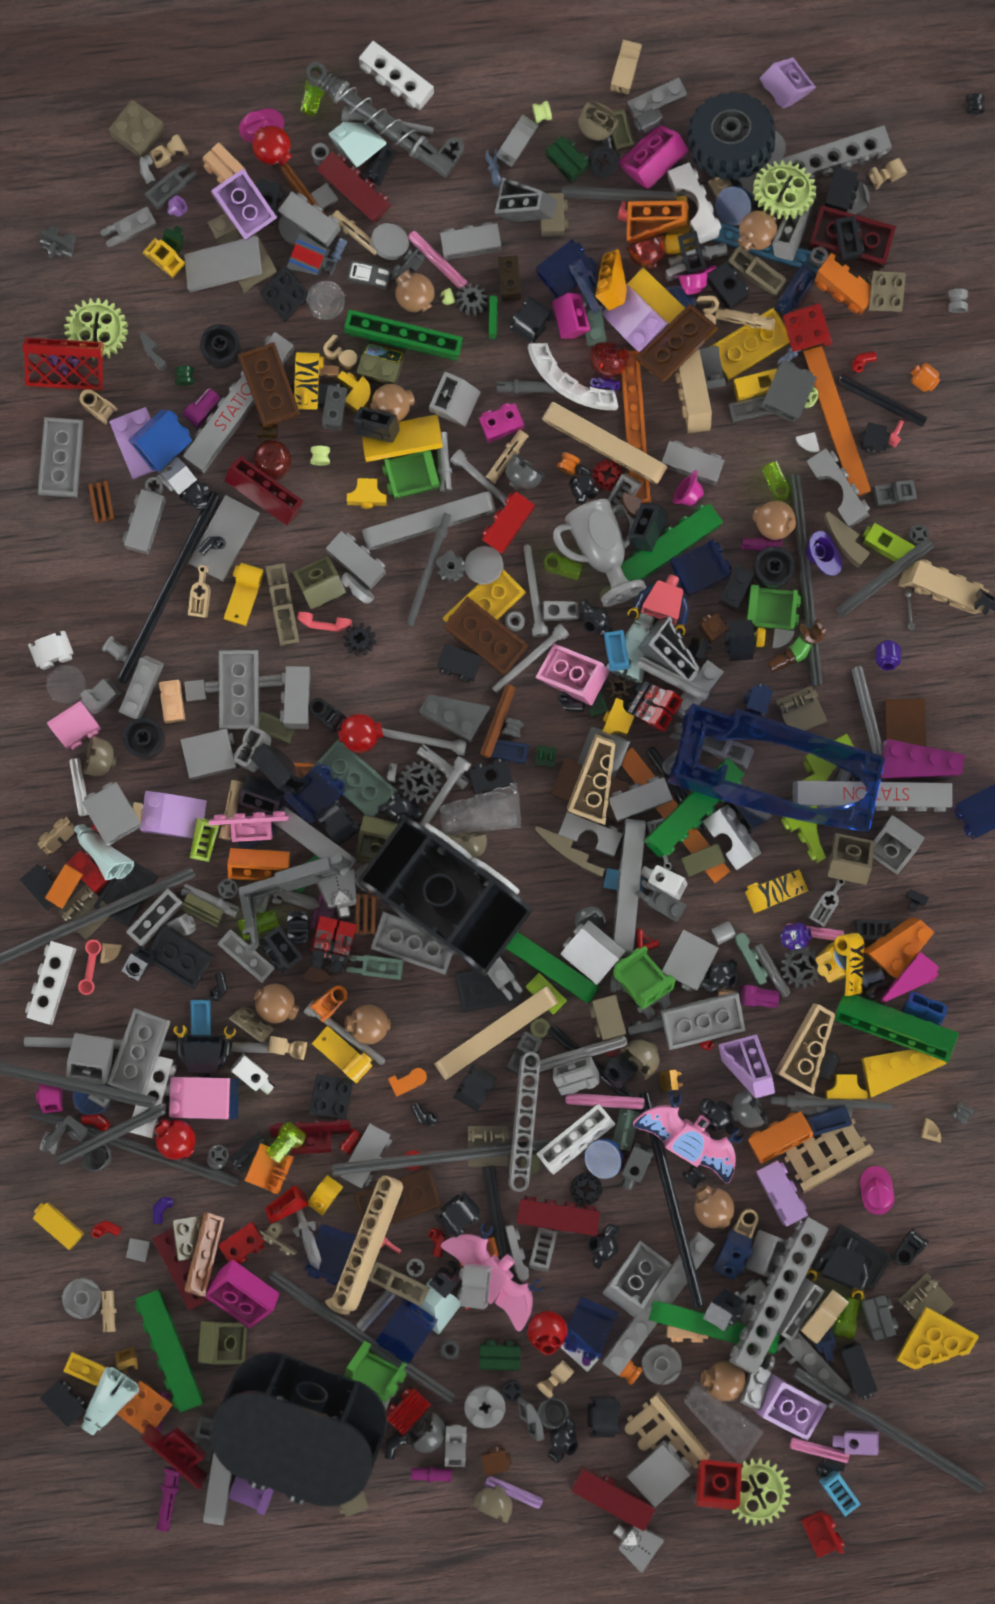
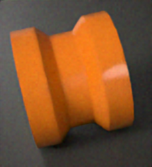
M563 452L562 460L557 464V468L566 474L574 475L576 472L575 467L579 465L580 459L572 454Z
M630 1360L619 1377L625 1378L627 1383L632 1385L643 1369L633 1365V1361Z

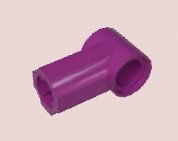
M208 388L195 403L192 402L187 406L182 415L196 428H199L207 420L208 414L218 405L221 398Z
M741 985L739 994L740 1004L750 1007L777 1008L779 991Z

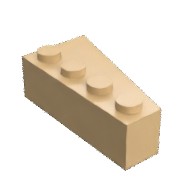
M698 349L675 372L676 383L680 385L678 393L679 399L683 403L682 415L686 421L688 434L711 430L712 410L700 350Z
M925 559L916 561L905 569L898 584L902 588H905V586L915 588L914 592L918 594H932V599L947 602L948 600L950 601V606L972 614L981 613L984 607L981 605L977 610L974 609L978 590L981 588L989 593V590L983 588L984 585L977 582H968L966 577L950 574L949 570L943 567H934L932 562Z
M595 734L567 805L569 812L604 825L606 822L615 752V742L613 740Z
M813 1003L774 1073L806 1092L813 1094L835 1014L821 1005Z

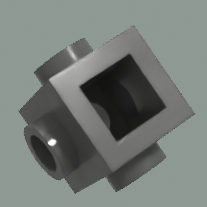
M452 550L435 561V565L439 569L437 573L443 581L447 580L448 583L454 581L456 583L464 577V566L466 564L460 556L456 557Z

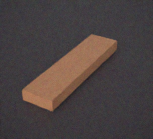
M208 1212L203 1215L185 1292L205 1297L224 1218Z

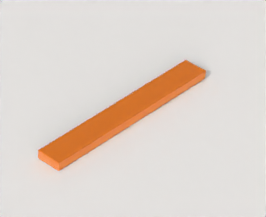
M818 346L803 351L808 370L813 373V376L817 377L814 387L818 391V400L841 468L844 467L850 476L847 478V481L850 485L855 484L860 492L857 496L870 493L871 489L823 348Z
M637 350L620 351L626 443L647 454L640 363L635 358L639 352ZM628 470L629 475L642 483L634 497L641 499V504L651 503L649 481Z
M633 747L626 752L621 765L635 784L640 783L641 786L648 784L647 780L655 777V775ZM673 799L672 802L655 809L665 819L678 804ZM691 828L687 832L689 836L682 842L690 854L711 847L697 828L695 830ZM724 863L705 870V873L714 884L730 872Z

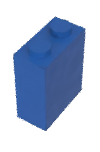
M161 409L128 440L150 469L154 471L163 469L192 441L187 428L179 424L177 421L178 417L171 410Z

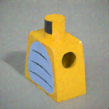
M832 942L815 958L818 964V973L821 976H825L829 983L846 979L847 956L838 954L834 948V942Z

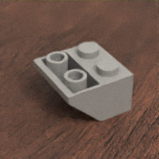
M444 372L429 405V412L435 415L438 414L439 417L466 427L481 391L462 378Z
M75 1033L67 1060L66 1077L105 1085L112 1071L114 1039Z

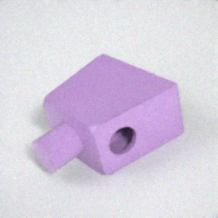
M846 1430L845 1436H833V1448H845V1454L878 1455L879 1430ZM856 1439L859 1444L852 1445L850 1440Z

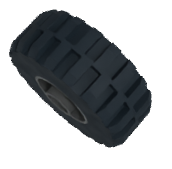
M730 92L729 94H717L714 98L710 97L705 100L703 105L700 104L696 108L695 113L692 114L689 120L688 144L692 160L697 163V166L702 171H707V174L712 177L717 176L722 180H739L741 177H749L755 171H760L764 167V163L769 162L771 154L774 152L775 126L773 115L770 114V110L766 105H762L759 99L752 98L749 94Z

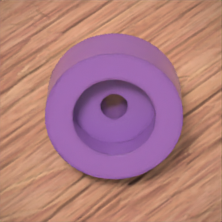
M174 196L168 201L169 208L167 212L170 215L174 214L180 217L187 212V204L180 196Z

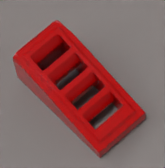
M294 1185L264 1209L269 1222L273 1224L303 1209L309 1203L304 1191Z

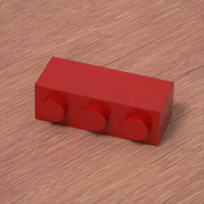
M518 492L509 494L504 502L506 503L504 509L497 511L493 517L495 522L492 526L488 525L482 533L484 536L482 540L501 554L505 552L536 507L535 504Z

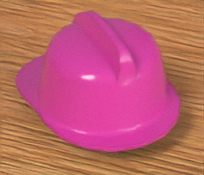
M271 108L253 111L247 114L240 122L239 133L243 140L252 143L255 138L253 134L261 126L265 128L266 126L274 125L283 129L284 118L280 112Z
M706 266L707 269L675 277H679L681 287L687 295L696 294L706 287L708 272L716 269L717 266Z
M694 470L679 483L673 494L672 500L674 504L681 503L692 506L703 497L702 485L696 480L697 470Z
M880 1166L867 1168L860 1178L864 1207L873 1214L881 1215L887 1213L894 1204V1191L890 1174Z

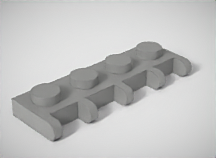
M799 1332L792 1342L785 1338L777 1346V1351L785 1347L793 1356L788 1361L790 1365L797 1360L808 1374L842 1395L846 1396L851 1391L850 1387ZM831 1401L828 1407L832 1409L836 1403Z

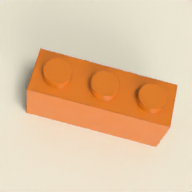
M230 848L228 879L262 881L275 877L277 872L290 869V852Z
M801 1111L798 1113L792 1112L785 1117V1120L773 1122L768 1126V1129L762 1132L756 1131L750 1136L751 1138L748 1139L749 1145L760 1165L814 1137L813 1131Z

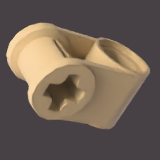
M84 390L80 394V402L83 408L105 425L108 423L107 420L111 414L118 410L111 402L92 390ZM88 396L94 397V401L91 404L84 403V400Z
M751 1208L743 1209L732 1230L752 1239L758 1223L757 1213ZM749 1212L753 1213L754 1220L751 1223L744 1222V1215Z

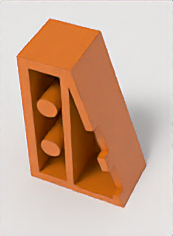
M686 201L628 202L627 242L632 245L687 226L689 205Z
M831 252L819 269L814 283L821 291L829 292L837 302L845 303L850 311L862 315L869 305L871 285L860 276L855 277L848 272L850 268L846 264L842 267L834 260L836 256Z
M910 917L892 929L890 933L880 937L869 947H865L864 954L888 975L898 979L935 932L922 920Z

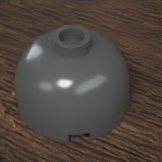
M514 453L506 465L505 471L510 479L509 485L516 490L520 488L532 490L545 478V475L539 469L535 471L536 469L533 467V464L518 454Z
M747 1088L734 1097L731 1115L734 1121H739L741 1125L747 1128L760 1127L768 1123L766 1111L761 1108L760 1104L762 1101L760 1097L755 1098Z
M424 1412L413 1424L416 1428L413 1433L409 1431L406 1441L413 1449L421 1453H429L443 1446L446 1428L443 1420L434 1412Z

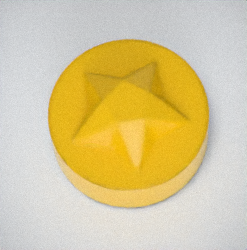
M758 627L754 633L756 647H764L765 628Z

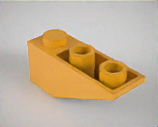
M619 249L607 252L602 256L595 297L610 311L625 303L627 292Z

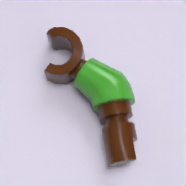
M818 619L814 621V626L811 629H807L804 624H801L800 632L803 635H800L788 647L789 649L784 651L785 654L779 653L774 656V659L768 661L772 673L786 667L788 662L792 664L804 660L812 644L821 641L825 637L826 630Z

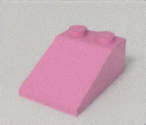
M553 644L536 678L561 692H566L572 698L592 706L610 671L602 662Z
M81 701L47 722L48 726L67 750L79 748L82 745V741L87 738L90 740L92 736L96 737L99 734L98 731L101 730L90 710Z
M170 1077L169 1117L229 1119L230 1078Z

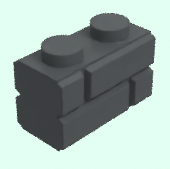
M884 1294L860 1300L872 1341L896 1335L895 1330L898 1329L896 1318L891 1317L890 1310L893 1307L889 1297L886 1298Z

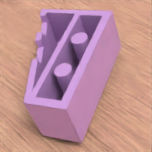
M757 1034L718 1045L721 1061L755 1098L775 1093L773 1078Z
M775 1160L755 1171L782 1225L787 1227L808 1216L803 1200L799 1199L796 1194V1186L786 1176L788 1171L783 1162L779 1163L778 1160Z

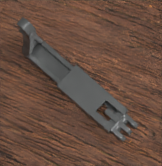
M341 855L326 857L277 872L275 877L239 887V896L246 929L242 933L247 936L251 934L252 941L244 949L254 951L259 945L256 901L253 900L254 898L280 890L292 891L341 876L340 870L350 867L351 861Z

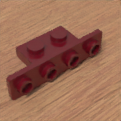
M343 1119L331 1122L319 1120L314 1123L296 1122L295 1124L276 1123L275 1125H270L272 1138L291 1137V1155L332 1152L331 1134L351 1132L350 1121Z
M148 1424L141 1439L198 1490L201 1489L207 1474L196 1464L204 1459L206 1453L178 1427L164 1436L153 1425Z

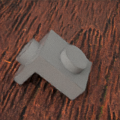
M187 912L166 923V925L183 936L189 935L196 930L195 921L191 916H188Z

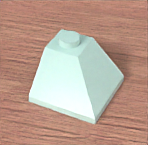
M343 122L329 133L336 149L355 167L360 166L387 144L385 140L364 123Z
M430 1278L426 1284L430 1289L422 1306L412 1302L407 1311L439 1335L459 1309L460 1300L451 1292L446 1298L442 1297L428 1284L432 1280Z

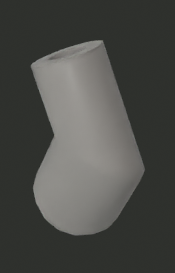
M145 155V157H141L139 160L140 172L147 185H152L156 182V179L148 166L152 165L153 161L150 155Z

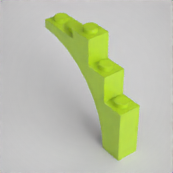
M845 734L806 755L803 758L805 761L803 765L808 773L811 772L812 775L802 781H826L832 771L843 760L856 752L849 736ZM796 806L781 815L783 818L781 819L782 825L786 830L789 829L790 832L799 830L797 835L802 843L807 844L809 848L807 853L811 860H815L817 863L824 860L826 856L820 845L817 832V806H811V810H799V806Z

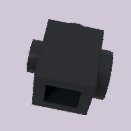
M868 422L865 431H861L859 442L862 443L861 449L873 455L880 453L881 450L886 451L890 433L886 432L888 426Z

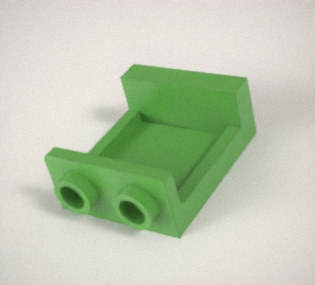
M430 450L390 460L385 458V464L381 465L384 477H389L390 483H387L389 495L393 494L394 500L440 488Z
M751 585L749 588L746 620H752L753 627L793 631L799 622L796 607H800L801 595H798V590L795 589L793 591L759 588V585Z
M646 946L633 950L630 956L625 959H619L614 964L612 974L642 1010L672 991L676 981L671 974L666 977L647 955L648 948Z
M364 1341L347 1366L344 1376L368 1385L386 1403L390 1396L394 1397L399 1387L397 1384L399 1382L403 1383L407 1372H405L407 1364L403 1362L399 1368L369 1352L372 1344Z

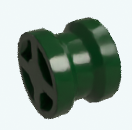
M178 366L174 368L177 374L175 379L176 385L190 386L194 384V378H192L194 367Z

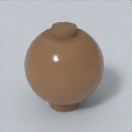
M760 210L748 213L739 225L740 238L737 240L738 244L747 252L750 249L763 250L771 246L778 232L776 217L774 215L771 217L770 212L766 213Z
M407 270L395 279L398 283L396 299L403 309L413 313L421 310L423 313L432 306L430 302L434 299V287L426 276L419 273L410 274Z
M386 384L378 388L373 394L370 409L395 414L399 422L406 417L410 406L414 405V396L411 390L404 391L398 385Z
M782 501L767 502L762 507L756 508L753 513V521L756 522L758 530L768 539H783L796 526L794 511L788 504Z
M282 984L266 985L262 990L258 989L254 996L258 1015L269 1023H281L286 1019L293 1020L299 1010V1006L294 1004L295 998L293 993Z
M366 1004L359 1006L353 1011L351 1016L345 1017V1031L351 1032L352 1036L363 1044L377 1043L385 1037L387 1031H390V1019H387L386 1013L376 1005Z
M707 1184L695 1192L697 1199L694 1203V1212L697 1220L702 1225L708 1228L715 1229L720 1227V1229H723L731 1223L730 1220L734 1214V1203L726 1191L719 1188H710Z
M722 1360L714 1363L709 1370H703L701 1385L707 1387L708 1392L715 1399L727 1402L737 1399L743 1393L747 1377H745L742 1368L729 1362V1360Z

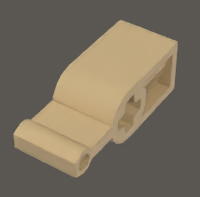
M623 40L611 82V91L629 95L642 44Z
M200 565L198 568L200 572L199 582L191 587L188 608L189 616L208 617L211 594L209 585L205 583L206 573L209 570L208 566ZM202 586L205 593L199 596L200 594L196 592V589Z
M832 1289L803 1324L800 1331L817 1344L849 1302Z

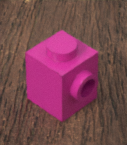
M39 1083V1091H36V1100L43 1114L63 1111L62 1088Z

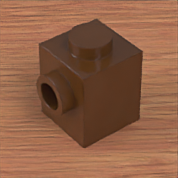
M717 613L713 616L709 614L704 617L699 627L710 644L723 636L725 630H728Z
M500 1446L488 1448L489 1452L481 1453L485 1476L509 1471V1465L512 1464L510 1452L506 1453L505 1448L500 1449Z

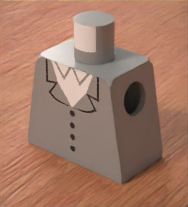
M354 869L349 870L345 876L341 874V876L318 882L317 885L327 909H337L339 919L350 917L349 906L356 904Z
M619 1523L613 1531V1534L621 1539L618 1549L640 1572H643L665 1541L662 1536L648 1529H645L643 1532L633 1525L630 1529H627Z

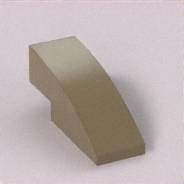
M740 246L735 248L726 261L729 266L732 265L740 276L775 296L787 280L757 256L753 257Z
M828 511L824 520L833 541L842 554L859 569L870 552L855 542L859 536L858 533Z

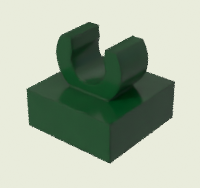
M175 226L173 230L166 228L163 233V241L180 253L184 242V236L181 234L183 228Z
M538 745L535 765L554 768L557 748Z

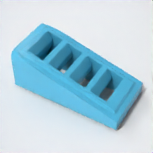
M833 1469L826 1477L819 1480V1483L844 1516H847L861 1505L836 1470ZM840 1485H842V1487H841L840 1489H838L835 1493L832 1492V1491H834L837 1487H839ZM845 1492H847V1494H846L845 1496H843L840 1500L837 1499V1498H839L842 1494H844ZM851 1498L852 1501L843 1507L842 1504Z

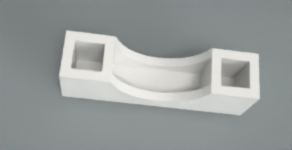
M690 163L669 170L668 181L676 196L687 195V198L696 204L698 212L690 221L691 232H697L699 243L703 244L719 237L721 224L718 218H714L712 214L714 212L713 206L705 198L706 191L704 186L698 183L697 179H699L696 169H692Z

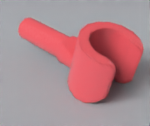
M622 201L617 216L618 219L624 222L627 221V201Z
M903 420L899 421L896 429L889 437L888 443L894 448L901 441V438L897 435L903 426Z
M384 1237L381 1248L386 1244L387 1247L400 1254L402 1250Z

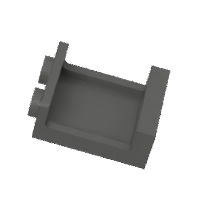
M781 361L777 366L778 369L766 396L762 399L759 407L795 423L802 413L817 377L813 376V373L809 370H801L795 367V364L790 361Z

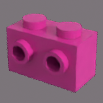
M567 293L552 301L561 338L575 339L591 331L581 294Z
M510 403L504 404L499 407V410L494 412L492 410L486 411L481 414L482 417H479L480 426L488 443L524 429V423L515 403L512 405Z

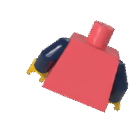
M668 575L666 582L657 581L656 584H650L646 589L640 591L633 604L634 607L627 613L628 616L632 610L637 613L635 619L639 617L640 613L657 619L670 616L673 620L672 624L675 625V630L682 628V636H684V625L687 623L689 606L687 598L683 595V589L676 587L679 578L674 575Z

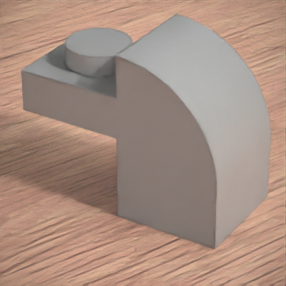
M102 679L93 689H85L80 696L82 697L81 701L92 714H96L109 706L122 693L110 679Z
M461 1425L446 1426L445 1467H465L466 1427Z

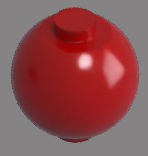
M269 125L265 128L261 126L253 134L255 136L252 141L253 152L262 163L268 165L278 163L282 167L292 157L289 153L291 147L290 138L282 128L274 125Z
M365 714L349 716L342 723V730L338 731L340 743L344 742V746L354 753H364L371 750L376 745L378 738H383L381 722L376 723L370 716Z
M163 1118L154 1127V1131L157 1133L155 1138L156 1147L164 1157L171 1160H179L184 1157H190L195 1151V1132L185 1121L178 1119L167 1121Z
M553 1311L537 1313L531 1318L527 1328L529 1341L545 1355L554 1354L564 1344L568 1334L565 1320Z

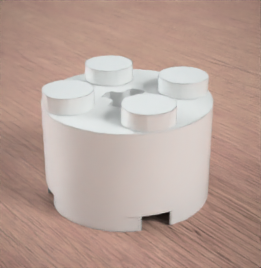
M65 631L60 632L61 636H56L54 633L34 641V646L31 643L28 644L36 667L46 670L53 667V663L56 661L64 663L72 659L71 655L74 652Z

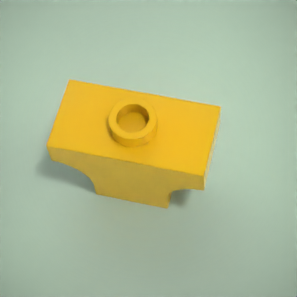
M154 238L143 251V254L171 278H174L185 265V262L176 254V251L161 239Z
M357 478L356 489L351 493H347V504L361 506L364 509H372L373 506H387V496L379 492L377 479Z
M616 698L611 712L606 711L603 722H606L603 731L609 734L614 733L627 736L634 715L624 710L623 700Z
M835 1075L834 1086L830 1090L825 1091V1099H867V1091L862 1090L858 1086L857 1075Z
M327 1175L308 1201V1206L323 1216L343 1186Z

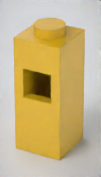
M778 368L734 379L732 385L737 401L766 394Z
M49 1202L41 1203L34 1210L36 1215L33 1219L68 1250H71L85 1234Z

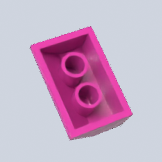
M660 125L651 130L620 159L618 165L638 185L649 189L664 174L668 173L670 168L680 161L689 149L679 133Z
M231 1260L219 1270L209 1284L205 1297L250 1329L274 1311L280 1293L240 1264Z

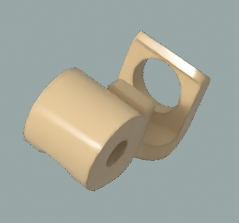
M179 135L172 137L171 141L167 144L168 147L160 145L149 153L156 168H163L171 163V156L176 155L175 151H182L184 155L189 154Z
M897 158L889 162L880 173L876 167H873L869 171L868 176L875 190H877L887 179H890L891 182L898 180L907 173V170L901 159Z
M699 296L696 305L712 304L710 308L703 309V314L716 325V317L712 314H715L719 307L718 299L714 296Z
M332 335L323 347L325 357L331 360L338 357L339 364L344 369H354L358 363L357 354L352 350L342 352L340 347L335 351H330V348L338 341V336Z
M270 1036L267 1052L281 1055L289 1053L292 1058L304 1060L307 1042L294 1041L288 1043L286 1038Z
M564 1360L560 1361L550 1371L551 1376L547 1380L536 1384V1387L548 1399L553 1396V1387L558 1383L564 1384L574 1373V1370Z

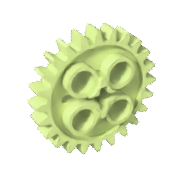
M782 160L780 165L774 161L773 166L767 164L765 169L761 168L753 183L754 200L759 201L758 207L764 206V212L771 211V217L777 214V219L784 215L785 220L788 219L789 215L795 219L796 214L802 216L804 211L808 212L816 196V186H813L815 180L810 179L811 173L805 174V167L800 170L798 169V163L792 166V162L789 161L788 165H785ZM791 177L792 179L789 182L788 188H786L781 201L778 203L777 200L779 199L781 192L784 190L788 179Z
M90 298L89 304L82 301V307L75 305L76 312L69 311L72 317H66V322L69 324H64V328L68 330L64 332L65 337H69L67 340L84 341L81 340V337L89 335L90 339L87 341H94L96 314H99L97 342H102L100 341L102 337L110 338L108 342H104L103 355L106 354L108 358H111L110 352L117 354L116 347L123 348L121 342H126V337L123 335H128V330L125 329L128 325L124 321L125 315H120L121 309L115 310L114 303L108 306V300H105L102 304L100 303V298L97 299L96 303H93V300ZM91 317L92 320L90 322H84L83 318ZM105 318H109L112 320L108 324H104L102 322Z
M751 1458V1464L749 1465L745 1460L743 1461L744 1467L742 1468L741 1481H747L750 1484V1489L747 1492L741 1491L740 1506L733 1510L732 1513L739 1512V1520L745 1516L746 1524L750 1519H753L754 1526H756L758 1520L761 1521L762 1525H765V1519L773 1523L772 1516L774 1515L779 1519L778 1511L785 1512L782 1505H789L785 1497H790L791 1494L785 1492V1490L789 1489L790 1485H784L788 1477L781 1478L783 1470L777 1472V1464L770 1467V1460L762 1464L761 1458H759L758 1463H755L754 1459ZM760 1472L767 1473L769 1477L768 1481L764 1484L757 1481V1475ZM750 1474L753 1475L757 1487L763 1488L761 1496L767 1506L766 1509L762 1507L758 1496L752 1494L754 1487L749 1478ZM769 1491H774L777 1494V1500L773 1503L768 1502L765 1498L766 1493ZM753 1499L758 1502L759 1508L756 1511H750L747 1508L749 1500Z

